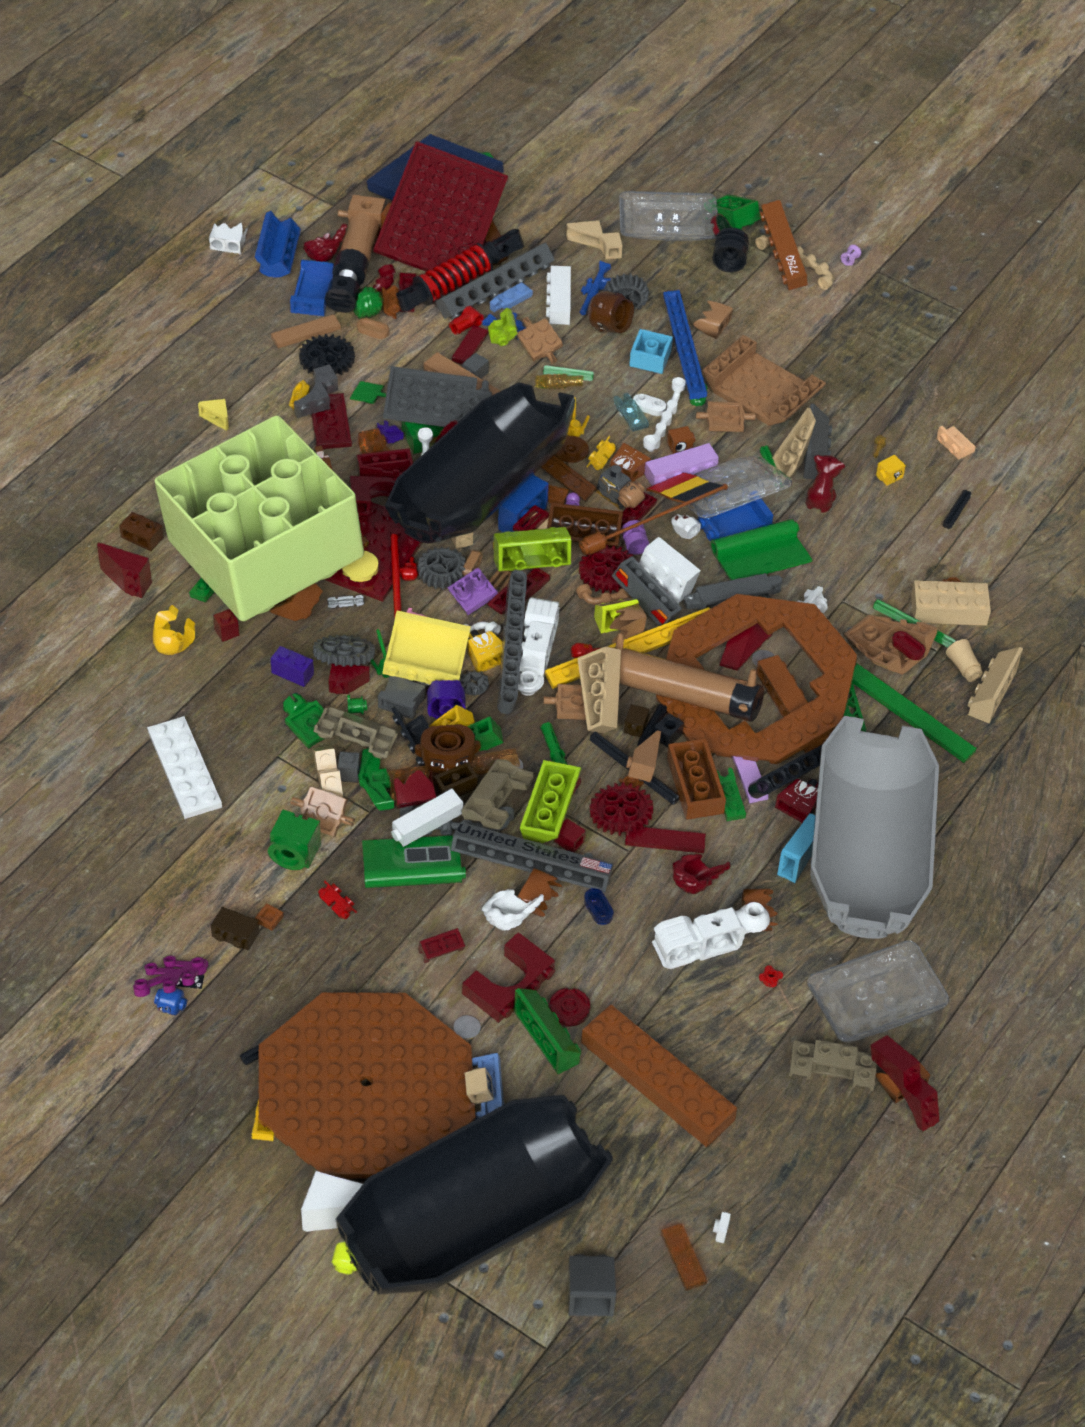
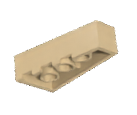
M605 646L578 658L588 731H597L603 734L617 728L620 649Z

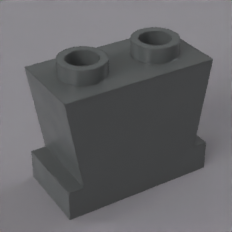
M390 676L385 691L381 690L378 695V708L393 713L391 708L395 706L402 716L413 720L416 716L417 707L425 699V686L418 682Z

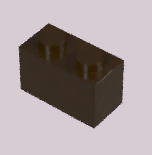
M466 762L435 775L433 784L436 796L438 797L450 789H453L458 796L475 790L478 776L470 763Z
M221 907L211 924L212 937L218 941L230 943L236 948H243L249 951L260 933L259 920Z

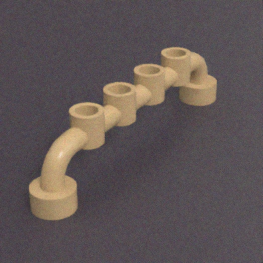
M761 235L756 238V246L760 250L769 246L768 237L770 236ZM797 246L803 265L805 267H812L818 275H824L818 279L819 287L823 290L830 288L833 275L828 270V264L825 262L816 263V258L813 254L805 256L802 247Z

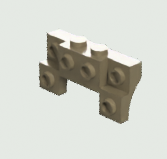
M329 705L325 707L313 731L325 739L337 735L344 740L354 741L363 747H370L368 752L373 753L374 757L380 759L387 758L390 755L400 733L398 730Z
M496 759L461 809L464 819L481 821L484 828L500 830L509 817L508 812L500 810V807L513 789L527 790L535 779L534 772L520 769L508 760Z
M816 1040L815 1044L794 1041L789 1076H792V1074L806 1076L810 1080L811 1072L853 1079V1088L862 1086L868 1087L870 1091H873L876 1063L872 1060L871 1054L857 1052L858 1047L849 1044L831 1043L827 1040Z

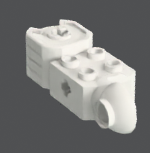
M534 597L529 599L524 619L523 638L526 640L522 642L521 653L523 654H521L518 685V690L523 695H533L544 684V672L547 670L559 621L560 608L558 606L560 603L557 601Z
M757 902L746 904L736 911L731 907L720 909L708 915H700L694 919V923L687 916H678L662 921L654 927L656 934L655 940L652 943L663 967L673 969L690 964L698 959L702 961L738 950L743 943L746 933L761 932L768 927L770 916L768 911Z

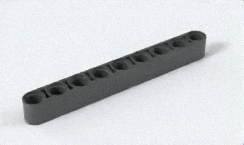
M515 570L511 573L507 586L497 708L503 714L513 712L518 698L527 575L521 570Z

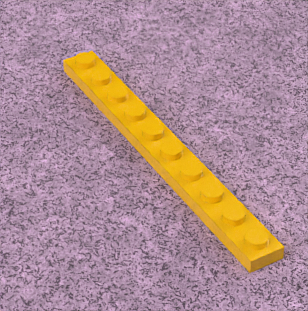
M710 608L702 609L624 640L623 648L647 653L668 645L676 628L703 614ZM616 643L609 645L607 647L615 648ZM578 658L545 670L544 674L552 689L557 688L558 684H567L580 679Z

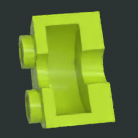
M506 308L500 314L501 319L494 320L488 326L490 340L493 344L505 346L508 344V341L518 334L514 315L509 308Z

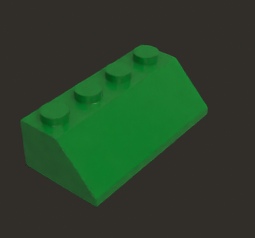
M516 989L514 1013L555 1072L559 1075L580 1063V1047L577 1043L572 1042L568 1030L565 1027L562 1028L556 1013L551 1012L548 1008L546 999L543 996L541 997L536 990Z

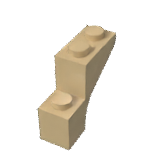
M599 221L567 223L566 237L568 240L598 248L603 252L605 259L622 258L623 245L619 232L603 234Z
M333 746L312 748L320 788L343 797L340 771L337 768Z

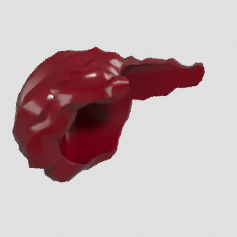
M346 223L342 224L333 236V239L327 233L322 238L317 237L315 240L311 239L304 242L303 249L307 256L314 261L327 262L331 260L346 234L348 225Z
M687 854L673 863L672 877L675 884L684 892L697 894L712 885L713 880L718 879L719 875L729 870L731 867L730 862L709 868L701 861L702 854Z

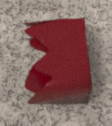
M418 770L409 776L405 784L398 778L394 779V785L392 783L397 809L425 804L436 798L431 770L429 778L422 771Z

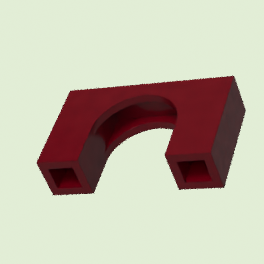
M350 476L348 487L355 493L358 515L369 516L371 499L380 496L389 497L397 478Z
M519 932L504 945V956L524 972L525 977L520 983L509 987L499 986L477 970L462 983V994L498 1023L504 1018L507 1019L512 1014L515 1007L516 989L522 988L537 991L546 979L549 980L555 973V960Z

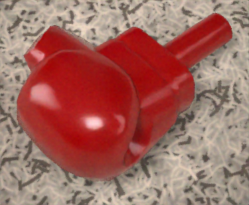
M410 557L409 563H405L404 567L399 568L401 578L404 581H414L418 577L417 564L414 563V557Z
M579 642L572 645L571 655L575 659L601 648H592L591 644Z

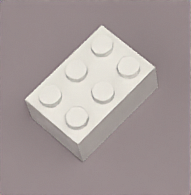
M660 537L645 547L639 562L678 604L684 599V596L691 594L701 571Z

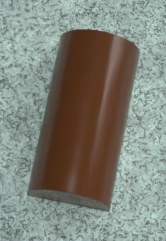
M551 503L547 529L550 527H566L571 537V542L579 543L582 541V538L596 532L607 536L621 530L623 511ZM620 534L607 539L606 545L609 547L614 545L618 548Z

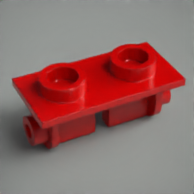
M324 881L327 887L321 888L318 891L319 898L329 907L336 902L331 909L339 918L347 919L350 916L349 912L351 910L357 913L352 907L354 902L347 896L343 898L340 895L342 891L334 883L330 885Z

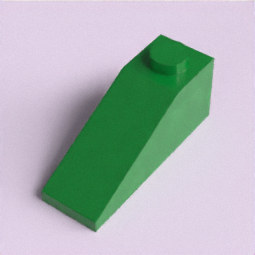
M490 716L467 726L473 731L475 740L480 741L481 748L479 751L488 750L504 743L501 727Z

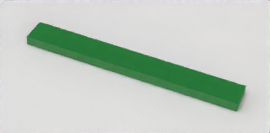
M856 663L852 681L855 686L914 728L922 729L925 736L963 763L976 753V747Z

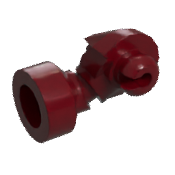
M392 264L379 268L380 278L376 279V284L373 285V288L377 289L378 292L382 293V287L387 290L394 283L396 271Z

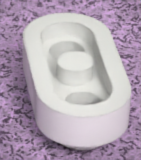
M637 394L633 397L632 405L638 411L654 416H661L666 411V403L661 399L645 394Z

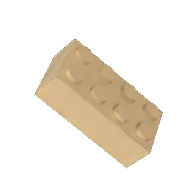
M914 580L911 593L914 618L924 623L988 624L991 612L988 583Z

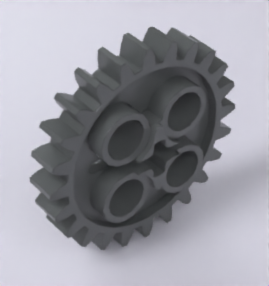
M329 635V638L322 637V639L314 642L313 654L321 662L334 663L335 666L342 665L345 667V665H349L352 667L353 664L360 666V663L366 664V661L371 662V659H374L375 647L374 644H371V641L360 639V637L354 638L353 635H336V637Z

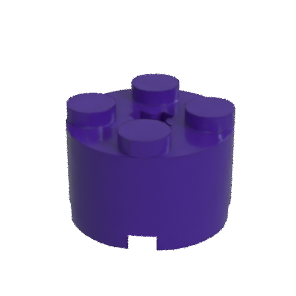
M435 680L431 683L427 691V711L430 717L432 716L437 720L456 705L466 709L465 690L460 681Z

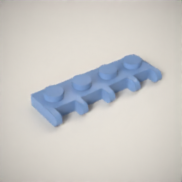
M498 1053L472 1058V1066L478 1065V1068H486L492 1077L494 1100L481 1103V1111L475 1113V1119L504 1105L501 1062Z

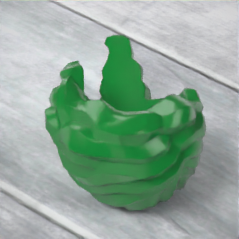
M364 287L358 294L354 313L359 319L375 317V315L380 313L383 306V298L380 292L373 287Z

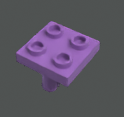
M476 568L447 587L467 615L491 601L498 594L479 568Z

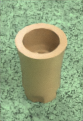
M967 639L958 640L947 648L946 655L953 661L968 682H973L983 675L981 665L976 659Z

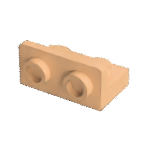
M943 426L939 427L936 439L958 460L975 452L976 446L954 426L948 429Z

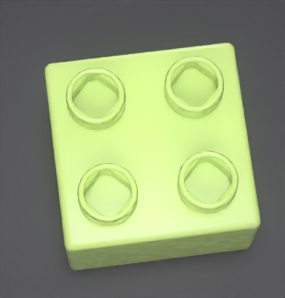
M273 416L155 478L154 482L168 540L240 621H247L258 614L269 611L281 601L320 580L331 577L338 570L362 558L364 555L355 493L280 416Z

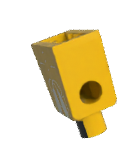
M478 630L471 631L469 633L470 639L467 641V652L476 672H484L500 665L502 641L491 631L480 634Z

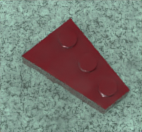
M410 448L357 455L358 476L398 478L413 464Z

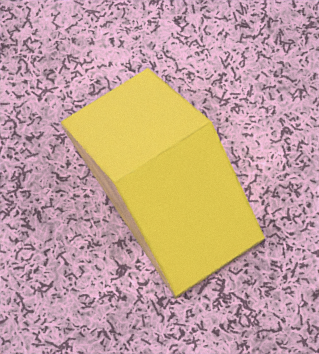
M225 399L200 401L198 403L200 417L226 431L229 429Z

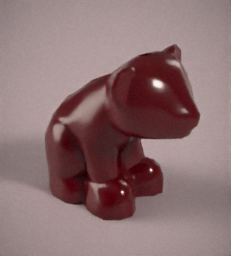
M816 455L813 459L818 475L814 479L813 485L808 489L805 504L809 509L816 508L820 509L821 513H825L831 509L832 502L837 498L836 491L833 488V479L845 468V464L830 455Z

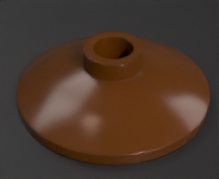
M566 436L563 447L555 455L564 462H579L587 457L589 446L586 441L579 437Z

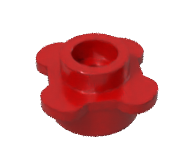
M770 965L766 966L765 971L759 975V980L767 987H776L779 979L783 978V973L776 971Z

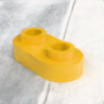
M304 380L300 381L292 392L289 406L293 410L294 401L305 397L310 392V385Z

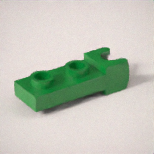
M728 768L726 777H722L717 770L726 798L724 810L726 821L746 818V811L735 781L733 769Z

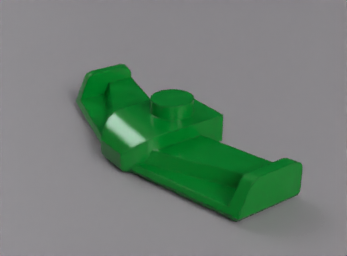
M369 748L362 749L360 772L358 774L360 786L366 790L378 810L393 809L394 800L391 799L385 789L390 788L387 769H380L381 759L374 757L373 753L368 752Z

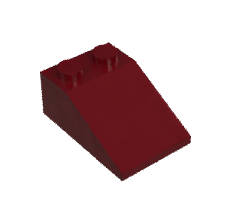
M98 542L97 549L100 569L125 593L143 598L152 584L149 558Z

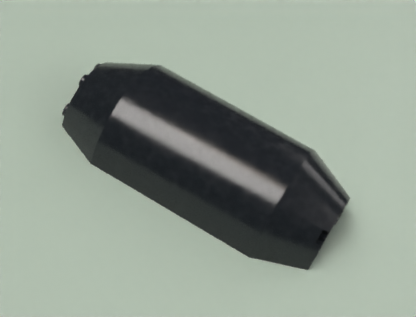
M518 382L482 400L396 479L385 504L391 519L395 524L399 523L405 529V534L414 540L427 544L474 532L563 447L575 407L574 395L559 392L558 396L561 406L536 400L533 386Z
M565 1095L512 1100L367 1178L336 1217L337 1228L341 1239L344 1240L348 1248L346 1251L359 1275L372 1291H377L378 1295L434 1291L579 1210L611 1166L613 1161L612 1154L609 1150H605L601 1144L596 1146L590 1143L586 1131L583 1128L580 1129L575 1122L577 1112L575 1104L571 1100L569 1101Z

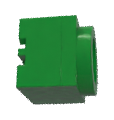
M282 809L270 832L271 844L268 848V855L276 864L283 868L301 870L305 867L309 869L321 845L320 821L309 817L305 820L303 815L300 814L298 817H295L296 815L293 812Z

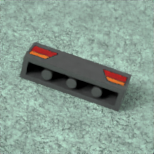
M633 556L620 563L612 575L632 598L638 599V604L659 626L674 621L682 610L679 604Z

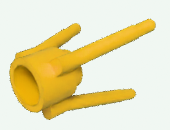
M574 397L575 407L567 435L579 437L581 434H584L590 416H586L581 427V423L576 420V397Z

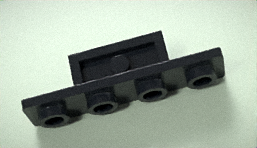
M394 706L391 708L394 713L392 718L398 726L402 727L400 732L405 740H409L410 743L407 745L414 754L415 746L420 744L421 735L424 730L430 728V725L423 714L407 724L402 714ZM421 757L415 758L421 768L425 767L430 771L423 763Z

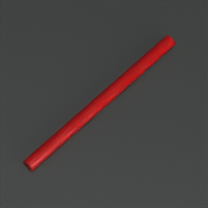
M392 534L390 537L395 620L396 611H401L398 535Z

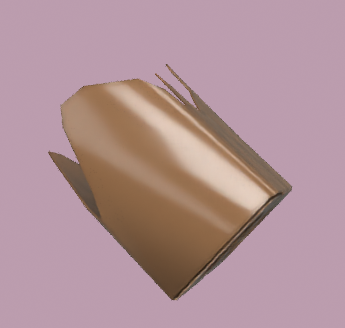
M707 301L711 305L712 311H704L703 314L706 318L697 320L693 325L703 333L717 339L731 321L733 308L721 303Z
M637 603L617 610L616 612L621 614L609 627L621 630L620 633L624 634L625 640L644 632L647 616ZM618 635L612 640L613 644L616 643Z

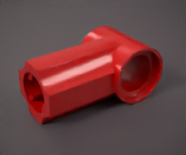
M467 306L463 310L462 315L449 322V327L455 335L460 334L473 325L480 326L484 320V315L472 306Z

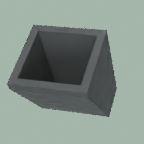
M583 1254L569 1256L568 1316L613 1317L616 1301L614 1257H608L607 1255L585 1256Z

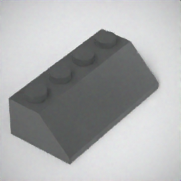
M810 404L816 422L805 455L803 478L815 479L818 473L813 458L816 455H831V450H828L831 447V438H828V436H831L832 426L829 425V417L815 404Z

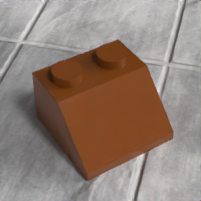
M314 583L276 604L269 611L272 614L293 621L306 619L311 615L313 606L319 602V597L323 591Z

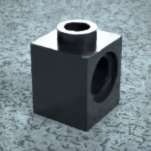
M668 713L654 726V733L657 730L661 731L659 742L668 748V744H673L683 735L684 723L678 717Z

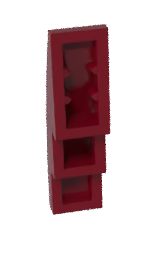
M534 568L527 575L525 601L550 581V575L540 568ZM508 584L487 603L490 608L501 615L505 614Z

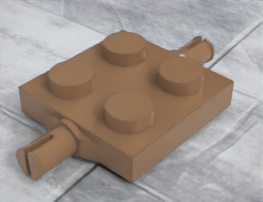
M529 317L524 318L522 321L526 328L518 332L517 338L533 362L547 357L551 364L556 363L557 358L553 353L555 350L563 347V342L545 318L532 324Z
M708 401L707 411L696 412V419H706L709 431L743 432L745 420L755 421V413H745L742 402Z
M558 684L556 697L544 696V704H555L557 719L586 720L581 685Z
M310 786L304 800L293 796L291 800L294 801H290L291 805L300 807V815H303V819L307 820L309 817L319 820L320 832L336 837L341 823L353 826L354 823L352 822H355V818L345 815L347 798Z

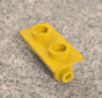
M610 436L605 441L601 440L596 446L598 451H593L589 456L590 462L586 466L587 468L592 464L596 470L603 469L608 459L616 450V445L608 441Z

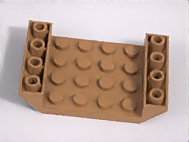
M742 335L702 370V374L713 393L728 402H742L743 410L746 413H755V418L768 426L785 422L826 385V382L814 375H811L804 381L756 353L757 342L745 335Z

